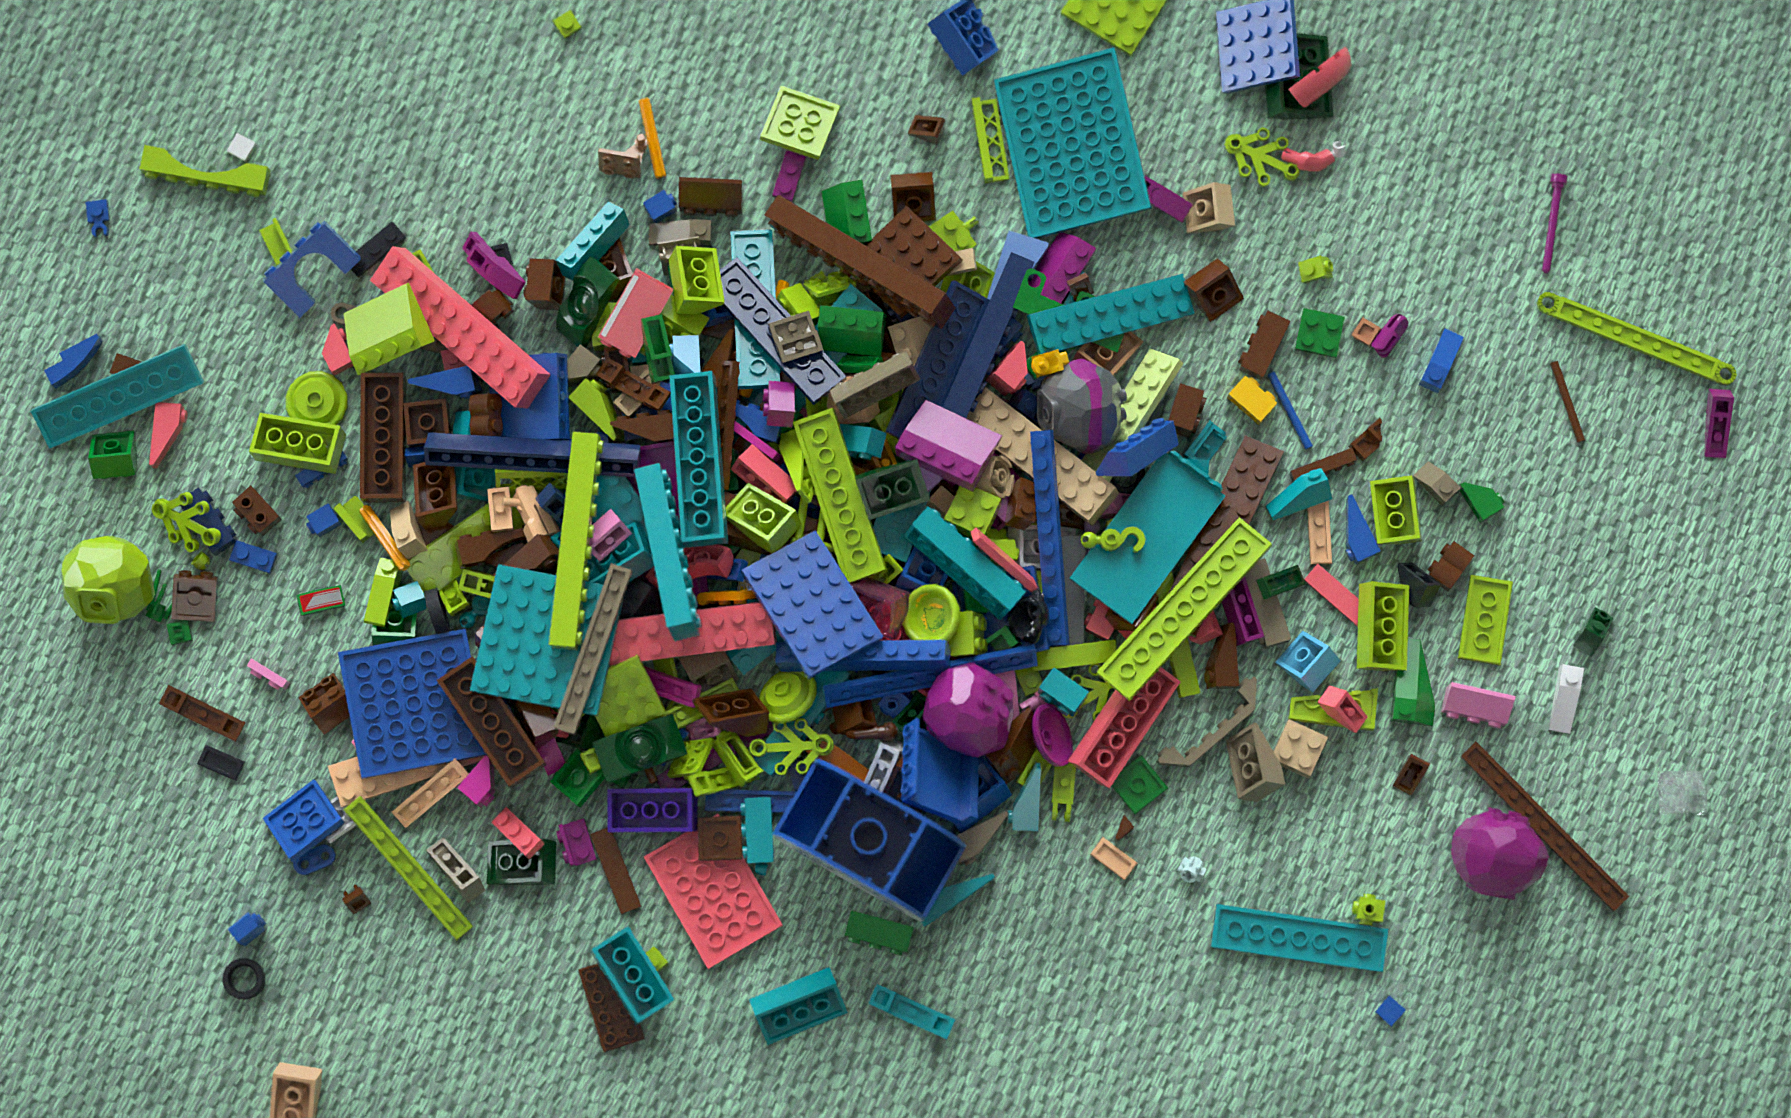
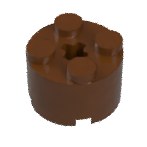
M494 286L496 289L494 292H491L489 289L472 306L497 327L496 321L501 317L506 319L514 312L512 309L514 303L505 293Z

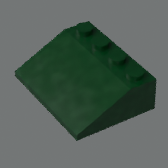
M1297 33L1300 77L1265 85L1267 118L1279 120L1334 117L1332 88L1306 107L1300 105L1289 91L1291 86L1313 70L1316 73L1319 72L1318 67L1329 58L1328 36Z

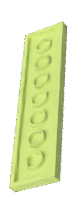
M1150 348L1125 388L1127 400L1121 405V408L1125 409L1127 418L1121 423L1114 443L1097 453L1085 454L1081 461L1096 472L1106 454L1115 448L1117 443L1124 442L1128 439V436L1140 432V429L1145 426L1184 363L1180 359ZM1113 476L1102 477L1110 482Z

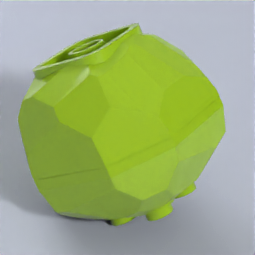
M108 535L83 540L63 560L61 568L63 597L76 615L85 622L116 624L121 620L133 618L155 596L147 556L133 543L123 538Z

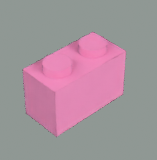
M611 509L593 524L595 526L594 537L590 538L589 546H592V554L600 562L632 534Z

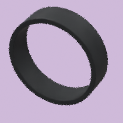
M438 588L424 591L428 612L436 634L451 631Z

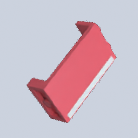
M636 268L598 335V338L601 339L600 342L610 348L612 345L620 349L619 353L627 358L631 356L636 358L644 343L641 319L660 315L673 292V288Z

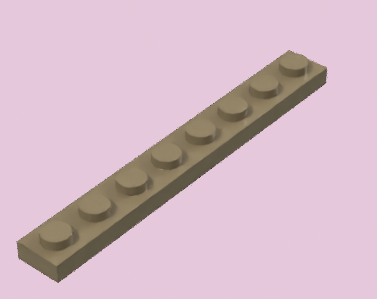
M612 563L610 565L554 724L555 729L573 735L576 734L633 572L630 569Z

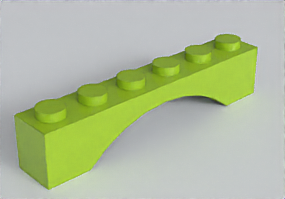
M144 145L139 167L140 171L145 174L144 176L150 179L163 177L166 181L177 183L180 180L186 181L185 184L190 186L203 184L206 185V188L218 190L219 187L226 188V191L238 194L239 191H243L252 197L266 195L271 173L268 166L246 163L238 168L224 172H202L181 164L165 148Z

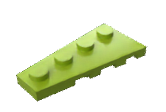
M1378 688L1348 692L1368 716L1360 730L1374 731ZM1322 695L1291 697L1288 719L1297 722L1344 727L1330 717L1318 704V700Z

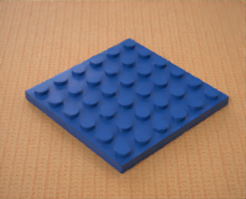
M466 629L338 652L361 779L450 763L453 759L460 761L487 756L437 682V679L471 657Z

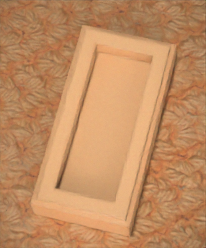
M1104 837L1090 854L1123 880L1127 878L1137 864L1136 861Z

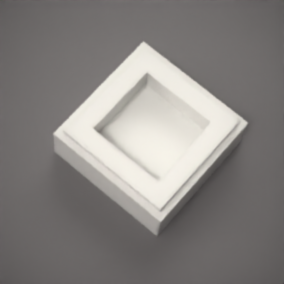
M237 133L227 152L246 162L256 143Z

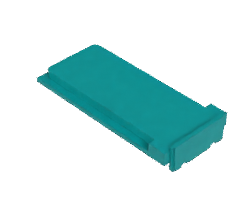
M1170 451L1169 454L1165 453L1155 461L1105 529H1115L1121 534L1127 527L1139 528L1145 536V544L1142 549L1137 553L1133 552V548L1138 542L1134 535H1128L1120 547L1111 552L1104 550L1100 544H1096L1095 547L1090 549L1069 579L1130 624H1133L1225 498V495L1221 493L1223 490L1222 485L1214 481L1208 474L1190 461L1184 459L1176 451Z

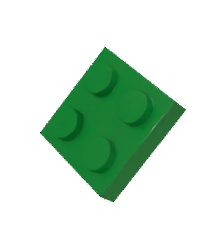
M1303 308L1295 350L1336 358L1345 316Z

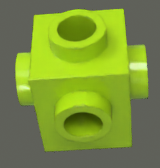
M1363 894V897H1358L1357 901H1353L1352 914H1355V920H1360L1359 924L1372 926L1373 922L1382 923L1386 900L1376 899V895ZM1366 906L1370 908V913L1366 912Z

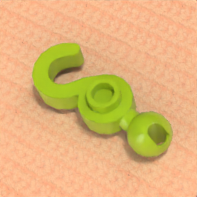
M1127 527L1121 534L1115 529H1107L1101 536H1096L1092 532H1085L1081 536V544L1088 549L1095 547L1096 544H1100L1104 550L1111 552L1118 549L1128 535H1134L1138 542L1134 546L1133 552L1137 553L1145 544V536L1137 527Z

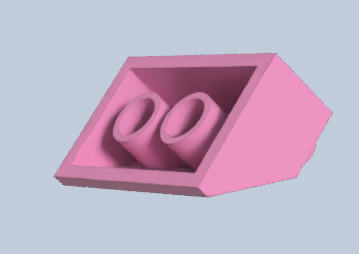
M1452 682L1446 687L1441 712L1446 713L1448 718L1459 719V716L1467 718V721L1470 723L1480 724V721L1488 722L1489 727L1501 728V726H1505L1508 723L1516 696Z

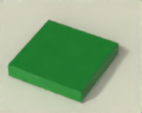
M1142 755L1121 770L1111 785L1134 815L1168 789Z

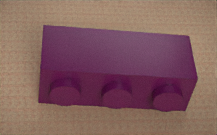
M1244 576L1221 601L1228 623L1234 622L1236 646L1254 642L1265 637Z

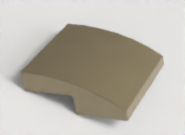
M809 311L768 324L782 363L823 350Z

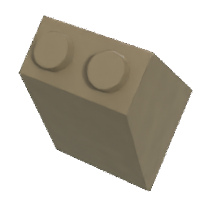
M724 651L678 657L691 682L702 686L701 693L731 678L734 681L739 680Z

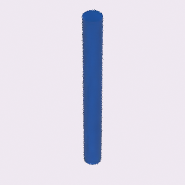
M1275 371L1271 372L1267 376L1305 450L1313 447Z

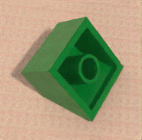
M135 430L92 434L88 460L93 479L129 477L136 474Z

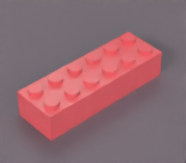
M1161 667L1130 701L1115 690L1068 762L1099 785L1110 788L1180 684V681Z

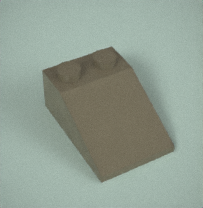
M1252 723L1226 740L1238 799L1258 802L1285 785L1281 764L1257 723Z

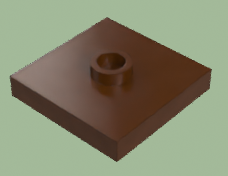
M741 816L698 818L699 861L742 860Z

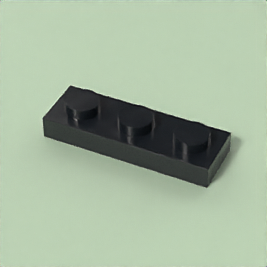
M393 221L356 250L360 255V261L351 268V271L357 278L387 255L392 246L396 247L406 239V236Z

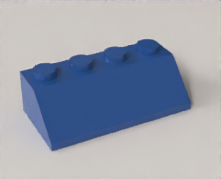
M1163 418L1155 419L1149 426L1142 427L1137 434L1128 436L1126 441L1117 443L1116 447L1106 454L1096 470V476H1132L1178 446L1174 421H1165Z

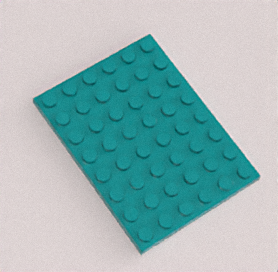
M1115 47L994 79L1028 237L1038 239L1152 209Z

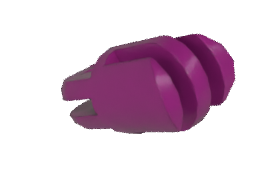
M1401 314L1393 315L1371 343L1381 358L1388 357L1406 331L1408 319Z

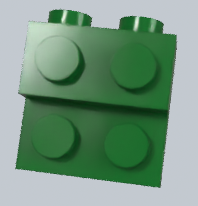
M577 748L568 757V760L561 769L555 773L550 782L581 808L605 778L601 769L592 774L589 773L580 757V754L583 752Z

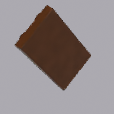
M593 964L578 969L603 1052L605 1053L645 1040L641 1023L635 1024L599 965Z

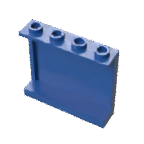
M547 353L529 355L551 375L528 409L515 408L501 396L502 411L500 416L503 422L502 435L497 437L548 440L570 439L567 354ZM490 386V394H499Z
M916 718L904 726L902 802L965 827L978 818L979 757H970L948 749L928 731L919 728L920 719Z

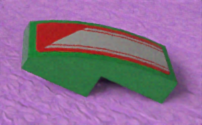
M341 585L296 595L300 616L321 613L325 610L345 606Z

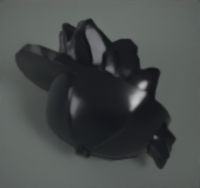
M1040 589L1033 590L1031 595L1017 602V606L1013 608L1010 612L1011 615L1008 617L1010 629L1013 634H1016V638L1023 639L1025 642L1036 644L1039 641L1042 630L1049 623V609L1044 601V593H1041Z

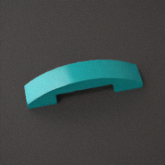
M879 984L876 985L868 1004L944 1039H948L956 1021L952 1017L915 1002Z

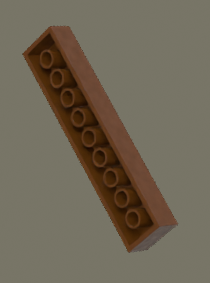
M780 195L775 198L764 214L769 221L768 225L774 229L773 232L782 239L785 237L789 238L790 242L799 249L801 247L806 248L808 254L814 258L821 257L823 262L829 267H838L843 275L848 278L853 276L861 286L865 288L870 286L873 288L872 291L882 298L884 295L890 298L889 301L900 308L902 305L907 308L906 311L914 317L919 315L924 318L923 321L930 327L937 326L942 329L956 309L947 294Z

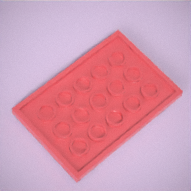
M698 831L685 832L644 856L708 969L783 926L746 860L743 859V855L742 860L699 861Z

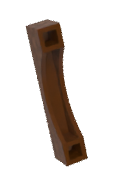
M525 524L520 529H514L513 527V530L493 533L491 530L480 533L481 536L472 537V534L460 536L459 540L455 543L460 569L481 565L487 557L507 544L527 541L523 532Z

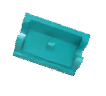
M1209 420L1185 452L1184 457L1209 459L1210 461L1226 440V432Z

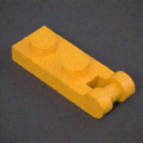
M752 590L702 592L698 594L697 601L700 605H708L709 603H718V605L731 604V600H734V604H746V599H754L755 594Z

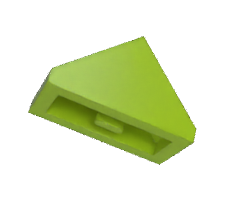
M890 554L884 558L886 571L863 579L875 594L903 571Z

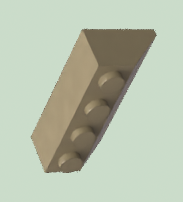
M905 351L894 354L891 359L885 362L875 364L872 369L866 372L857 373L846 382L836 384L830 390V393L845 419L921 379Z

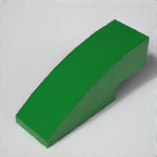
M660 314L642 318L643 342L651 383L670 380V375H675L663 316Z

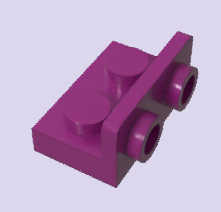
M584 818L564 825H558L559 830L556 831L559 843H564L566 851H563L562 854L566 864L570 863L571 867H576L597 860Z

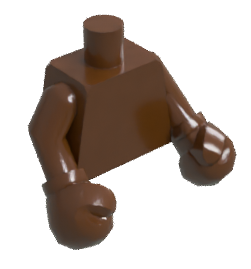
M871 699L834 706L832 709L835 721L829 725V728L835 735L841 734L849 739L856 740L875 739L890 742L895 740L898 734V727L894 723L887 722L883 726H877Z

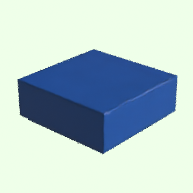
M1389 995L1376 1009L1375 1013L1388 1025L1392 1026L1406 1010Z

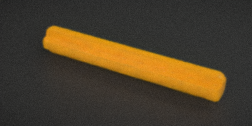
M640 99L639 105L656 179L666 177L650 99Z
M364 505L359 510L361 516L400 571H406L410 567V562L397 548L396 542L371 506Z

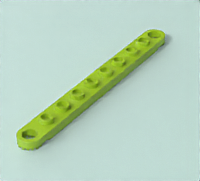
M1544 292L1537 300L1538 310L1546 315L1720 385H1730L1736 379L1737 371L1731 364L1551 292ZM1550 298L1553 301V307H1544L1542 300ZM1722 369L1729 370L1731 378L1728 380L1722 379L1720 371Z

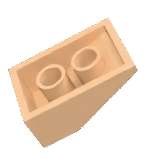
M280 1062L273 1072L270 1118H316L321 1091L322 1069Z

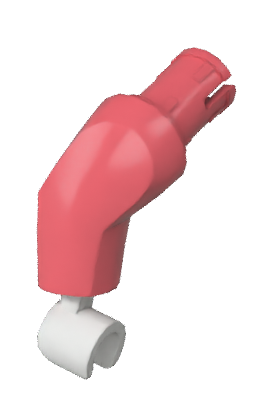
M1336 141L1333 143V151L1330 152L1328 149H1325L1316 154L1307 151L1300 153L1285 148L1286 152L1283 151L1282 160L1297 165L1299 170L1321 171L1335 162L1334 157L1341 158L1345 155V145L1341 147V142Z

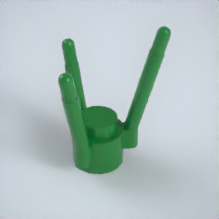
M160 569L157 570L153 584L155 596L161 575ZM163 584L156 602L154 601V596L146 608L147 613L145 616L160 623L163 618L167 620L172 612V604L166 611V606L160 604L167 584Z

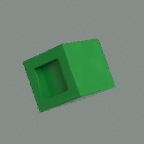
M1007 625L986 639V642L992 645L995 651L1022 645V642L1019 638H1016V634H1013L1010 626Z

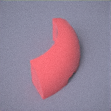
M1346 47L1318 67L1319 72L1316 73L1313 70L1289 88V91L1303 107L1308 106L1339 83L1349 73L1351 56Z
M722 545L683 548L689 562L688 573L692 579L706 575H717L727 578L733 566V554L730 548ZM653 567L645 577L659 589L655 567Z

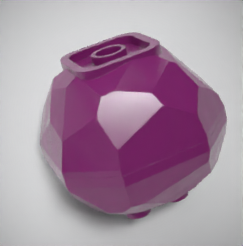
M967 663L942 672L930 688L926 697L923 720L927 725L929 733L948 749L970 757H980L1005 747L1014 714L1013 692L1003 679L975 663Z
M1488 807V811L1467 818L1456 829L1452 838L1451 855L1456 872L1466 882V887L1482 895L1515 900L1516 893L1523 892L1542 878L1549 856L1541 839L1529 827V818L1521 816V813L1508 811V814L1501 812L1500 809Z

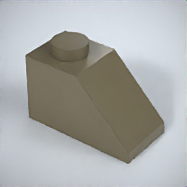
M1429 461L1413 475L1441 506L1448 502L1461 488L1446 472Z

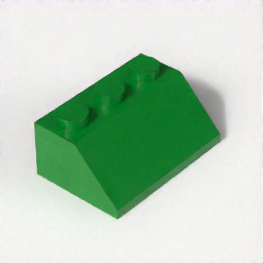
M863 180L842 182L821 191L826 223L863 245L872 242Z
M820 305L818 335L823 351L882 357L887 314L879 311Z

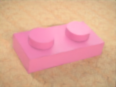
M250 659L247 664L252 669L250 671L252 675L259 679L264 676L270 680L268 684L277 690L280 687L285 690L288 688L289 681L255 660Z

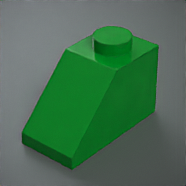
M1466 482L1459 485L1461 487L1460 493L1479 523L1503 510L1504 499L1500 493H1495L1494 489Z

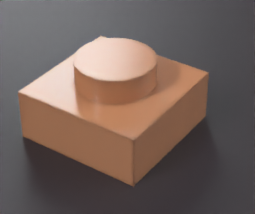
M1362 318L1352 333V337L1371 347V343L1379 334L1381 328Z

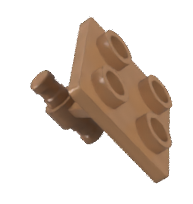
M638 134L635 145L625 152L599 148V171L608 175L619 174L631 179L640 178L643 154L648 147L645 136Z

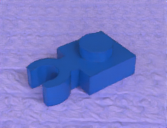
M108 200L86 202L88 223H94L91 229L92 235L97 237V230L102 228L104 235L108 236L109 230L104 222L110 221Z

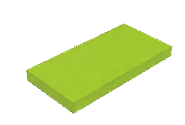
M1470 575L1458 659L1501 665L1513 581Z

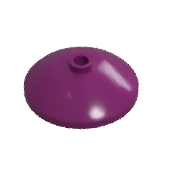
M1040 705L1035 710L1032 718L1034 744L1048 763L1056 767L1065 766L1069 763L1068 760L1073 754V740L1068 723L1054 705Z

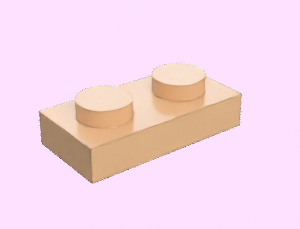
M509 487L487 489L491 531L513 530L511 507L502 506L503 497L510 498Z

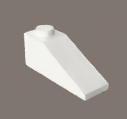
M1564 664L1559 667L1548 730L1570 734L1581 690L1584 668Z
M896 739L890 742H881L864 781L866 784L882 793L884 792L897 763L903 755L902 742Z

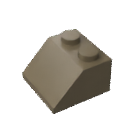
M579 345L567 360L568 388L579 386L584 379H595L596 381L600 379L595 374L602 366L601 360L582 345Z

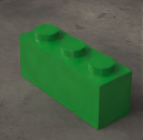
M851 910L844 936L849 937L848 942L859 945L861 941L867 942L870 948L881 950L882 947L890 949L889 953L902 956L903 952H908L914 927Z

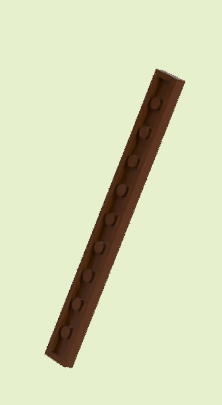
M1477 741L1460 756L1514 812L1521 813V816L1529 818V827L1613 912L1629 897Z

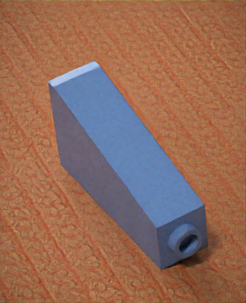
M1008 231L987 299H991L1011 252L1034 261L1033 269H1035L1047 252L1049 243Z

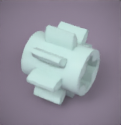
M1193 856L1189 859L1184 857L1178 867V871L1181 872V878L1184 881L1192 883L1195 880L1200 882L1206 872V868H1203V861Z

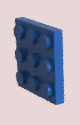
M315 779L263 817L276 840L293 863L345 823Z

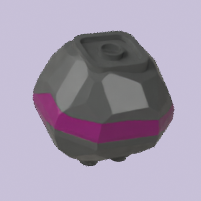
M1077 359L1064 365V370L1047 375L1041 382L1040 390L1037 392V420L1042 430H1053L1055 440L1083 454H1093L1114 443L1121 423L1127 418L1125 409L1121 408V405L1127 400V394L1125 389L1120 388V384L1110 371L1085 359Z

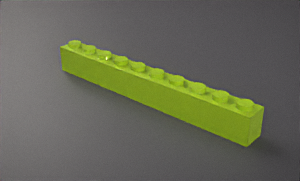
M573 432L549 639L551 648L578 650V645H581L583 640L580 624L585 621V610H582L583 602L587 601L588 594L587 589L584 588L585 580L588 581L590 576V568H587V561L592 557V546H589L590 538L594 537L595 526L592 525V517H596L597 504H594L595 495L598 496L599 483H596L597 474H601L602 463L599 461V453H603L604 440H601L599 434Z

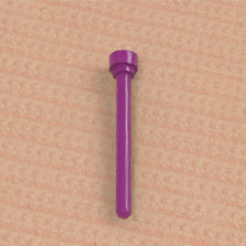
M1559 173L1551 174L1550 178L1553 194L1542 271L1546 274L1551 270L1561 191L1567 185L1568 179L1567 175Z

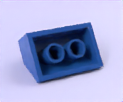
M983 756L979 757L978 818L965 827L951 822L960 833L965 832L1012 796L1004 780Z

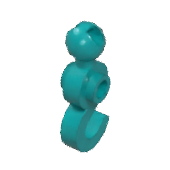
M480 595L474 597L472 610L460 615V625L464 628H471L474 626L477 616H487L490 598Z

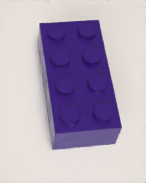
M693 788L607 789L608 832L698 831V797L695 796Z

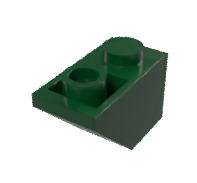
M1595 607L1578 634L1573 646L1592 657L1604 640L1613 617Z

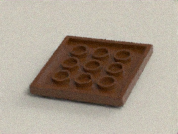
M907 206L872 238V242H868L865 245L933 286H937L963 261L947 243ZM887 296L880 297L901 319L908 313L906 311L907 308L902 305L900 308L889 301L890 298Z

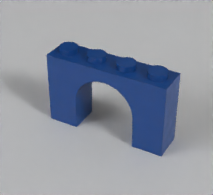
M325 220L321 224L317 222L309 230L311 234L306 239L301 237L294 244L296 248L291 253L287 251L279 259L281 263L278 266H271L264 273L266 276L264 283L299 318L315 304V299L295 278L294 268L300 258L310 253L323 254L344 274L360 261V255Z

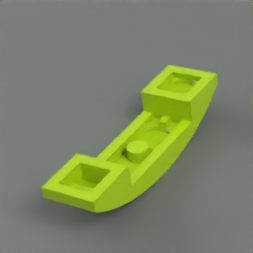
M1116 639L1050 647V650L1037 652L1038 666H1034L1033 671L1053 669V667L1057 669L1105 663L1117 650Z
M743 761L740 762L742 767L747 770L748 768ZM727 767L688 776L696 797L739 787ZM758 777L755 780L754 778H752L746 784L759 780L760 778Z

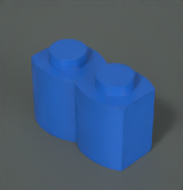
M248 912L230 926L228 931L240 945L247 946L266 930L264 927L266 922L259 914Z

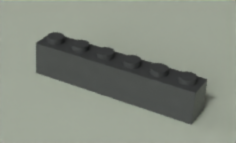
M1061 536L1070 643L1068 645L1083 644L1085 590L1069 578L1085 558V547L1081 544V536Z

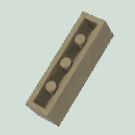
M1263 558L1254 565L1245 575L1265 636L1258 639L1260 645L1263 644L1264 648L1267 649L1289 642L1291 636L1278 596L1264 600L1256 582L1257 579L1271 575L1266 558Z

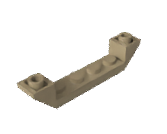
M1246 677L1239 683L1238 687L1240 689L1236 693L1247 705L1241 704L1233 711L1234 717L1230 720L1225 718L1217 725L1219 729L1214 734L1211 732L1207 733L1201 739L1203 743L1198 748L1192 746L1184 753L1187 756L1184 758L1174 746L1170 749L1166 746L1157 754L1159 757L1156 761L1157 764L1190 767L1255 710L1257 679L1252 677L1249 680Z

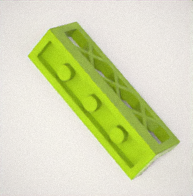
M980 97L972 98L971 105L984 182L986 184L1010 180L997 100L981 101ZM993 105L994 112L990 118L983 115L982 106ZM989 123L997 128V133L993 138L986 134L985 128ZM992 143L1000 148V153L996 158L989 154V147ZM996 163L1003 167V176L993 177L992 168Z
M495 469L496 488L509 487L510 491H515L518 487L527 485L534 486L535 490H543L549 483L557 489L567 488V480L565 478L568 477V473ZM546 477H553L556 480H554L553 482H546L544 479ZM509 478L512 480L510 484H501L500 479ZM524 478H532L534 481L525 483L522 480Z

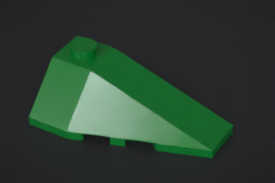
M1408 638L1407 670L1395 671L1390 721L1433 727L1435 702L1421 639Z

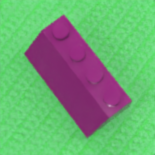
M1064 232L1058 233L1035 269L1046 276L1041 295L1063 304L1070 293L1066 281L1079 276L1082 271H1085L1095 255L1096 248L1079 237ZM1034 274L1032 281H1028V284L1034 288L1038 287L1041 283L1040 277Z

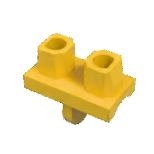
M1058 349L1031 357V367L1037 377L1064 370L1063 366L1069 363L1067 353H1059Z

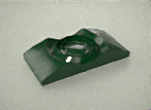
M590 256L573 277L572 291L569 297L560 305L556 319V329L576 347L579 345L587 347L619 281V278L595 257Z
M673 714L651 720L592 742L607 784L688 755Z

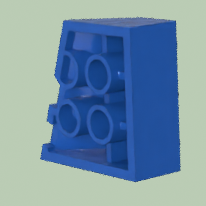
M960 0L927 23L932 34L936 36L943 50L949 55L962 76L999 50L989 27L983 26L981 8L976 10L973 0Z

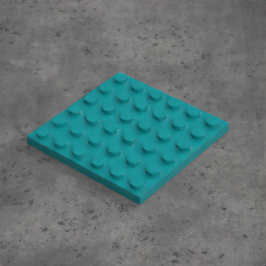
M498 564L470 691L560 709L603 585L585 581L584 589H587L588 594L587 601L583 602L582 610H585V621L580 624L583 640L582 644L578 645V650L551 648L549 639L557 576ZM622 603L583 714L598 716Z

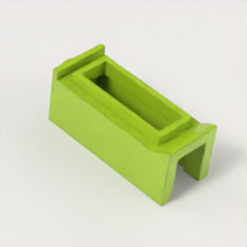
M724 730L716 736L717 740L714 742L713 748L741 788L750 779L754 778L755 780L760 776L763 769L758 766L736 733ZM730 741V743L732 744L740 758L747 766V770H745L742 767V765L740 764L732 750L727 745V742Z

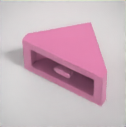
M705 718L686 726V730L690 732L688 735L689 741L711 737L715 740L716 736L722 732L721 729L710 726Z

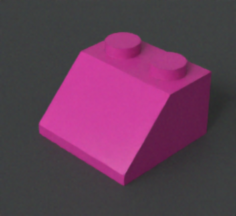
M486 755L457 787L480 808L484 805L487 807L495 798L493 796L495 793L494 764Z

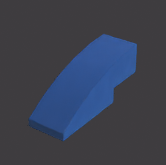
M95 334L60 352L59 354L63 361L44 370L51 385L57 389L76 376L96 354L103 342L102 338Z

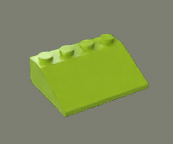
M409 283L343 313L349 357L358 376L435 341Z

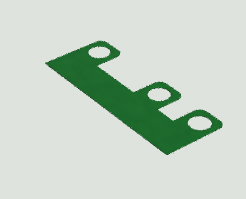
M1032 268L1027 269L1013 308L1027 314H1033L1063 306V304L1041 295L1046 281L1045 274ZM1031 274H1036L1040 277L1041 283L1038 287L1034 288L1028 284V277ZM1082 291L1078 294L1076 302L1081 301L1083 297L1093 298L1096 296ZM1124 334L1093 343L1118 353Z

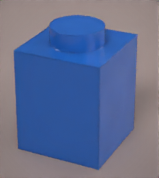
M663 190L644 201L643 205L653 223H659L676 213L675 205H677V202L672 194L667 195L666 191Z
M329 503L306 516L309 520L306 525L312 534L316 533L319 537L342 525Z

